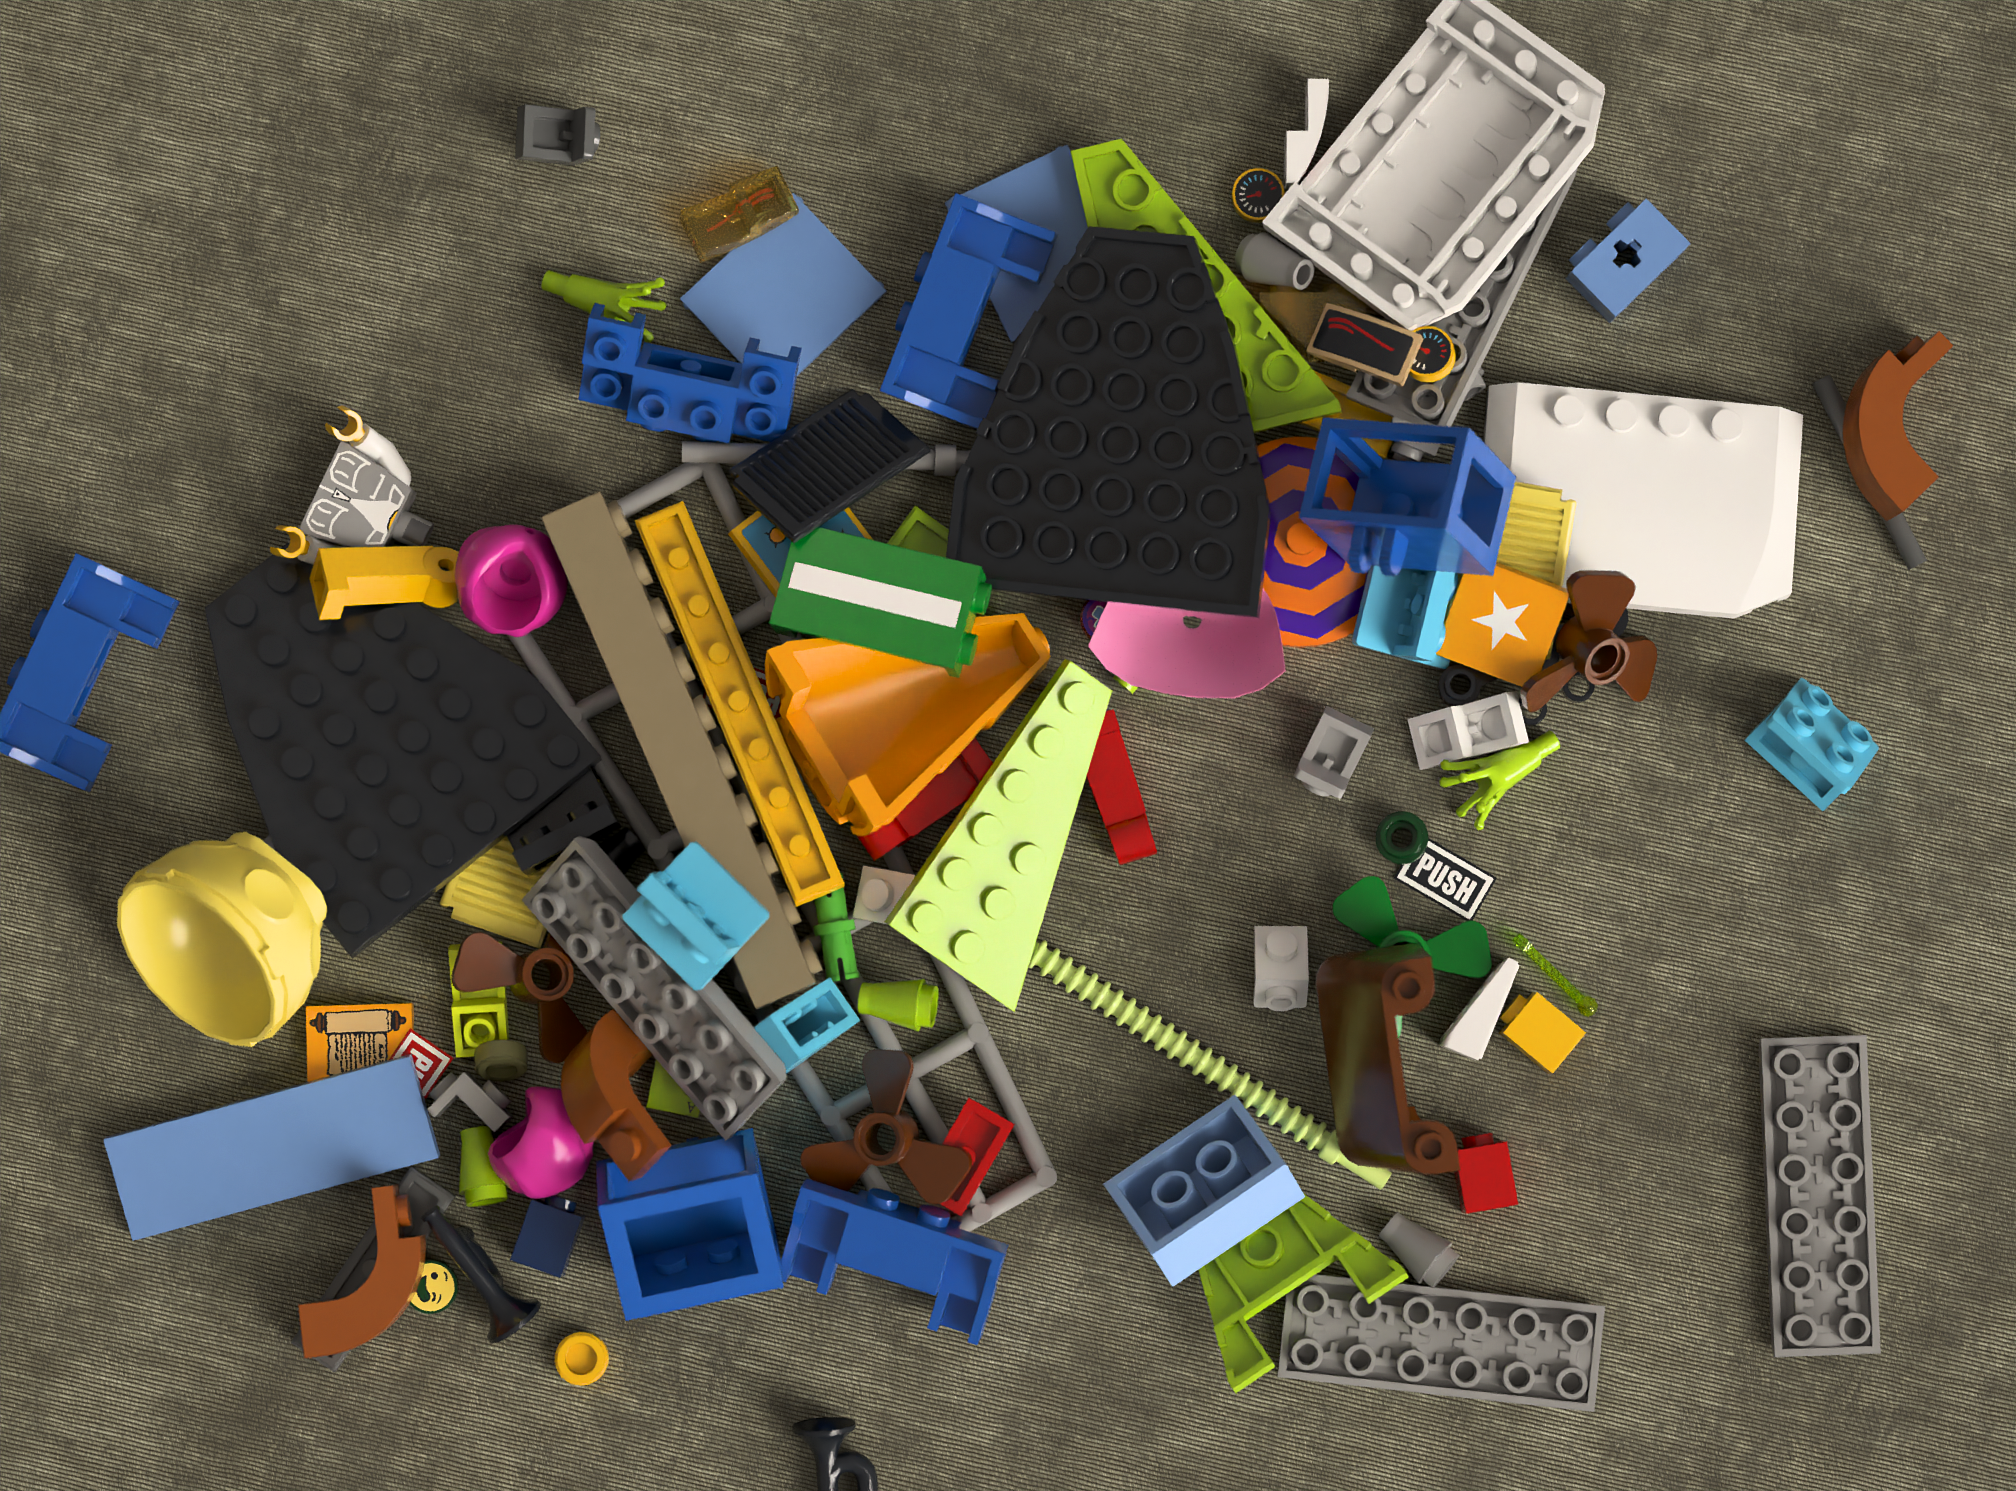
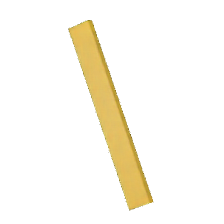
M684 501L634 520L795 906H800L845 887Z

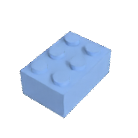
M1235 1094L1103 1183L1123 1216L1172 1286L1190 1276L1305 1197L1286 1163Z

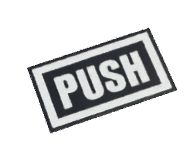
M1428 839V846L1424 854L1410 864L1401 865L1394 879L1462 919L1473 921L1497 877L1435 841Z

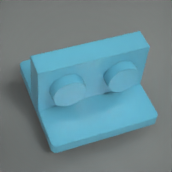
M1370 566L1352 643L1377 652L1439 669H1446L1449 666L1450 659L1439 656L1436 652L1440 650L1445 639L1446 628L1444 618L1448 601L1452 599L1457 589V573L1401 568L1398 575L1389 576L1382 574L1380 566Z
M1800 678L1794 684L1784 699L1745 739L1754 750L1822 811L1841 793L1846 794L1853 787L1879 750L1878 745L1872 740L1870 733L1864 726L1848 719L1833 705L1830 696L1823 689L1811 685L1804 678Z
M691 842L664 871L651 873L637 888L642 895L624 913L623 920L694 990H701L770 917V913L700 843Z

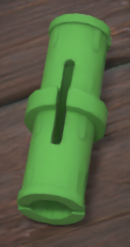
M843 887L831 892V897L824 895L814 899L818 925L813 926L814 934L821 938L826 972L825 980L830 977L833 982L840 981L838 958H841L843 961L846 980L860 977L851 931L856 930L854 919L849 920L846 896Z

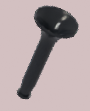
M438 1205L429 1209L421 1217L424 1222L427 1221L438 1241L486 1302L490 1314V1328L487 1338L491 1344L508 1338L536 1315L541 1307L540 1302L537 1299L518 1298L504 1290L500 1272L481 1245L474 1240V1232L470 1227L460 1226L455 1228L440 1212Z
M822 1417L807 1419L793 1424V1433L800 1436L813 1452L816 1463L817 1491H839V1477L845 1472H851L855 1475L857 1491H878V1477L875 1467L866 1456L855 1451L838 1452L843 1440L856 1428V1422L853 1419Z

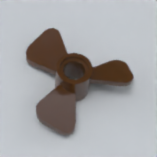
M1581 570L1573 573L1567 579L1566 587L1575 617L1564 624L1556 639V651L1563 660L1535 674L1521 688L1522 705L1529 712H1535L1542 708L1577 672L1595 685H1605L1614 680L1624 693L1635 702L1644 700L1650 689L1657 661V648L1655 644L1644 635L1620 638L1613 632L1614 627L1635 593V583L1627 575L1619 571Z
M482 932L470 934L463 939L451 976L454 988L462 993L510 986L511 991L519 1000L528 1004H537L539 1049L545 1061L551 1064L565 1061L572 1049L587 1034L584 1026L562 998L569 991L573 983L574 971L572 963L574 961L550 933H548L544 948L527 952L520 956ZM537 962L545 965L550 973V983L545 990L539 989L532 981V968Z
M873 1049L864 1055L862 1069L874 1113L860 1120L855 1128L853 1139L808 1146L802 1151L800 1161L811 1180L847 1192L853 1189L871 1165L884 1166L898 1163L917 1192L927 1203L940 1204L952 1197L969 1173L972 1166V1158L965 1149L919 1140V1130L916 1122L910 1115L900 1111L913 1073L914 1065L911 1056L903 1050ZM883 1123L889 1125L896 1136L895 1146L890 1152L885 1151L877 1140L878 1130Z

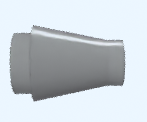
M1267 232L1246 236L1239 244L1235 254L1237 270L1242 273L1245 280L1251 283L1288 286L1302 290L1310 284L1314 275V265L1311 260L1301 257Z
M1399 1212L1391 1218L1378 1236L1388 1244L1419 1284L1424 1280L1432 1288L1443 1279L1460 1256L1450 1248L1452 1242L1408 1220Z

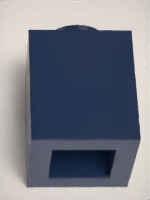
M558 1195L546 1197L544 1201L532 1199L510 1260L559 1278L565 1276L586 1217L574 1212L577 1202Z

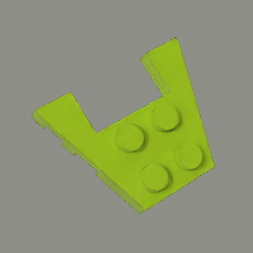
M1307 1195L1198 1269L1212 1316L1217 1342L1224 1361L1228 1383L1235 1394L1275 1368L1274 1363L1246 1321L1338 1260L1367 1303L1370 1304L1408 1278L1406 1271L1399 1263L1389 1259L1373 1247L1369 1241L1331 1216L1330 1212Z

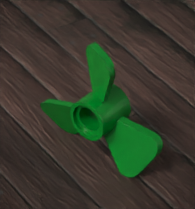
M1367 876L1362 878L1340 894L1333 902L1332 913L1340 923L1376 945V949L1390 947L1398 942L1407 944L1418 943L1431 956L1433 969L1471 978H1481L1488 974L1491 969L1492 960L1488 935L1482 924L1476 921H1466L1427 941L1414 932L1399 931L1387 887L1378 877ZM1403 1015L1395 1016L1398 1038L1402 1030Z

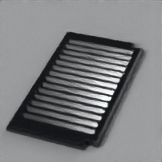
M850 389L729 469V473L735 478L732 487L791 542L796 543L930 453V448L869 393L859 396L855 390Z

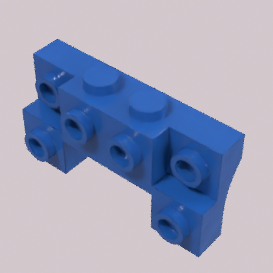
M955 193L932 254L925 251L917 266L914 281L921 284L914 302L906 300L899 313L895 330L902 333L880 391L977 430L982 419L986 418L999 390L997 386L1000 381L965 368L963 365L999 271H1004L1039 285L1058 237L1056 232Z
M594 303L587 324L581 363L584 366L578 400L626 410V421L640 424L645 429L651 431L669 430L688 434L701 442L720 441L729 443L732 434L772 442L789 430L802 348L791 346L788 357L758 351L760 339L750 337L745 349L743 364L644 342L641 349L646 314L636 313L632 323L603 317L605 305Z
M76 553L49 611L44 608L41 609L32 625L30 637L35 640L27 657L20 656L14 663L8 676L7 685L11 686L12 689L0 712V753L90 792L112 744L75 728L77 720L119 632L158 649L180 601Z
M806 1178L799 1191L781 1259L783 1282H786L789 1276L792 1275L818 1284L816 1292L826 1295L832 1286L838 1264L935 1296L937 1294L927 1329L937 1332L940 1325L970 1334L967 1342L978 1345L997 1290L996 1286L1009 1247L1008 1244L960 1229L961 1222L950 1219V1213L942 1208L932 1205H921L920 1208L899 1202V1196L884 1189L871 1188L869 1192L860 1189L856 1195Z

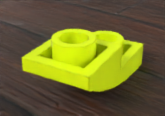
M460 944L449 945L450 977L452 976ZM451 980L453 998L451 1011L456 1058L474 1057L475 1049L482 1043L493 1040H509L506 986L462 993L454 988Z

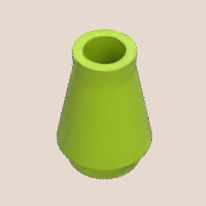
M925 979L883 983L863 982L859 991L858 1012L859 1014L871 1015L917 1032L921 1027L932 1028L938 1009V987L927 985Z
M479 1126L460 1131L462 1144L459 1194L465 1196L466 1206H488L508 1200V1186L495 1174L488 1158L489 1148L494 1142L492 1129L489 1126Z

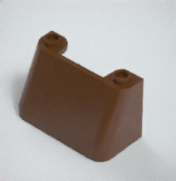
M1418 943L1342 953L1328 957L1320 964L1317 970L1315 986L1336 1137L1340 1151L1350 1162L1358 1166L1421 1174L1459 1171L1458 1149L1454 1134L1445 1124L1437 1120H1421L1417 1115L1414 1105L1412 1103L1407 1104L1395 1017L1421 1011L1430 1003L1435 987L1431 956Z

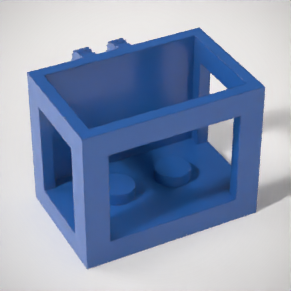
M1323 418L1299 518L1350 565L1349 568L1354 573L1368 572L1370 566H1380L1382 574L1389 576L1398 575L1401 568L1493 576L1516 476L1470 428ZM1362 438L1453 444L1455 447L1451 464L1385 460ZM1334 453L1359 477L1351 511L1330 510L1322 507Z
M753 1128L737 1131L726 1141L721 1135L703 1139L698 1137L689 1138L684 1143L674 1144L643 1177L630 1182L612 1158L596 1161L598 1210L626 1321L784 1287L779 1240Z

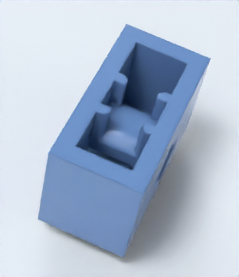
M1647 198L1636 209L1629 202L1626 203L1606 223L1612 232L1599 245L1592 239H1589L1568 260L1575 268L1569 273L1566 280L1609 323L1691 244ZM1629 247L1635 253L1630 261L1632 265L1626 263L1619 268L1613 262L1618 254L1616 249L1622 252Z

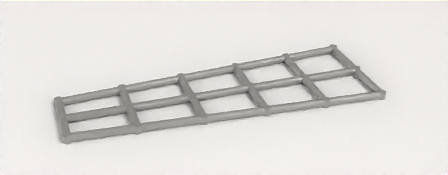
M685 462L617 500L627 519L703 477L728 531L730 532L746 520L720 463ZM736 546L761 598L760 601L732 616L739 634L742 635L771 618L776 598ZM798 632L797 638L778 634L782 644L786 641L803 640L800 632ZM531 633L518 638L507 635L532 675L538 679L600 754L602 760L593 769L659 871H664L676 859L674 853L685 847L677 828L661 835L588 722L589 719L622 702L614 683L576 703ZM671 633L666 634L671 648L678 647ZM684 642L679 646L684 650L689 663H692V658ZM696 679L687 682L693 698L699 695L703 697L704 692ZM709 708L717 725L716 728L708 731L715 747L723 744L724 747L726 746L738 773V776L729 779L736 796L742 793L748 796L759 821V824L754 827L762 841H766L770 847L712 708ZM796 767V770H797V772H798V774H799V777H800V779H801V782H802L804 779L802 778L800 772L798 771V769H797V767ZM902 846L899 848L895 847L883 856L890 871L915 875ZM814 900L799 907L813 932L799 939L800 943L806 940L811 941L816 954L823 950L820 936H815L813 926L818 925ZM854 909L848 912L849 920L854 919L856 930L851 931V935L873 923L872 921L853 918ZM930 954L965 1029L912 1058L914 1065L913 1073L905 1097L930 1142L942 1144L949 1131L919 1078L974 1048L1007 1119L1015 1124L1012 1129L1033 1171L1031 1174L988 1198L984 1196L981 1188L978 1187L963 1215H956L951 1218L961 1222L960 1229L971 1232L1053 1186L1057 1181V1173L964 977ZM732 957L722 968L757 1022L760 1023L776 1011L772 1005L761 1010L755 1009ZM838 958L840 981L858 1011L859 991L861 984L865 981L860 972L859 978L846 980L843 961L841 958ZM859 1014L878 1049L903 1050L886 1020L871 1015ZM805 1060L791 1070L790 1073L834 1141L853 1139L854 1131L846 1119L872 1105L867 1084L834 1101L808 1060ZM871 1165L860 1178L868 1192L871 1188H879L893 1193L878 1168L874 1165Z

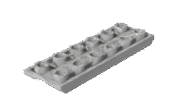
M1577 168L1465 307L1452 315L1428 325L1443 330L1452 340L1456 358L1449 374L1435 382H1421L1408 374L1402 388L1358 371L1346 395L1347 399L1391 417L1396 416L1412 424L1452 425L1575 178Z
M578 836L523 897L522 901L726 1141L737 1132L786 1080L785 1064L713 979L703 989L694 990L623 920L624 913L641 896L640 893L595 841Z
M1867 1035L1760 1039L1759 1074L1770 1328L1773 1357L1881 1354Z
M1315 1274L1286 1294L1277 1377L1594 1412L1605 1306L1443 1287L1432 1288L1431 1286L1406 1283L1398 1284L1368 1304L1350 1277Z

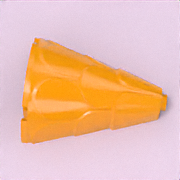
M1024 613L976 617L971 632L978 635L975 656L971 666L963 664L959 678L949 676L946 669L824 638L786 641L784 644L766 651L765 678L768 695L771 698L779 695L781 702L779 709L781 717L776 718L777 725L805 783L825 811L839 825L850 821L854 824L850 827L852 833L858 836L868 835L878 830L881 826L888 825L936 774H941L981 730L986 731L990 729L1046 668L1051 657L1048 641L1038 627H1032Z

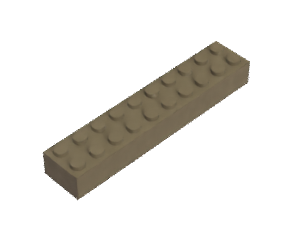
M599 491L542 516L543 523L685 848L691 842L700 843L770 913V917L733 956L755 1009L761 1010L818 985L814 974L823 970L811 941L806 940L800 943L793 925L801 922V917L788 891L778 893L772 876L781 873L766 841L757 845L751 828L758 825L759 821L748 796L745 793L736 796L729 779L738 776V773L726 746L724 747L723 744L715 747L708 731L716 728L717 725L705 698L702 695L693 698L687 682L696 679L681 646L672 649L666 634L675 631L660 598L657 597L650 600L645 586L654 581L638 548L629 551L624 537L633 533L617 500L608 503Z

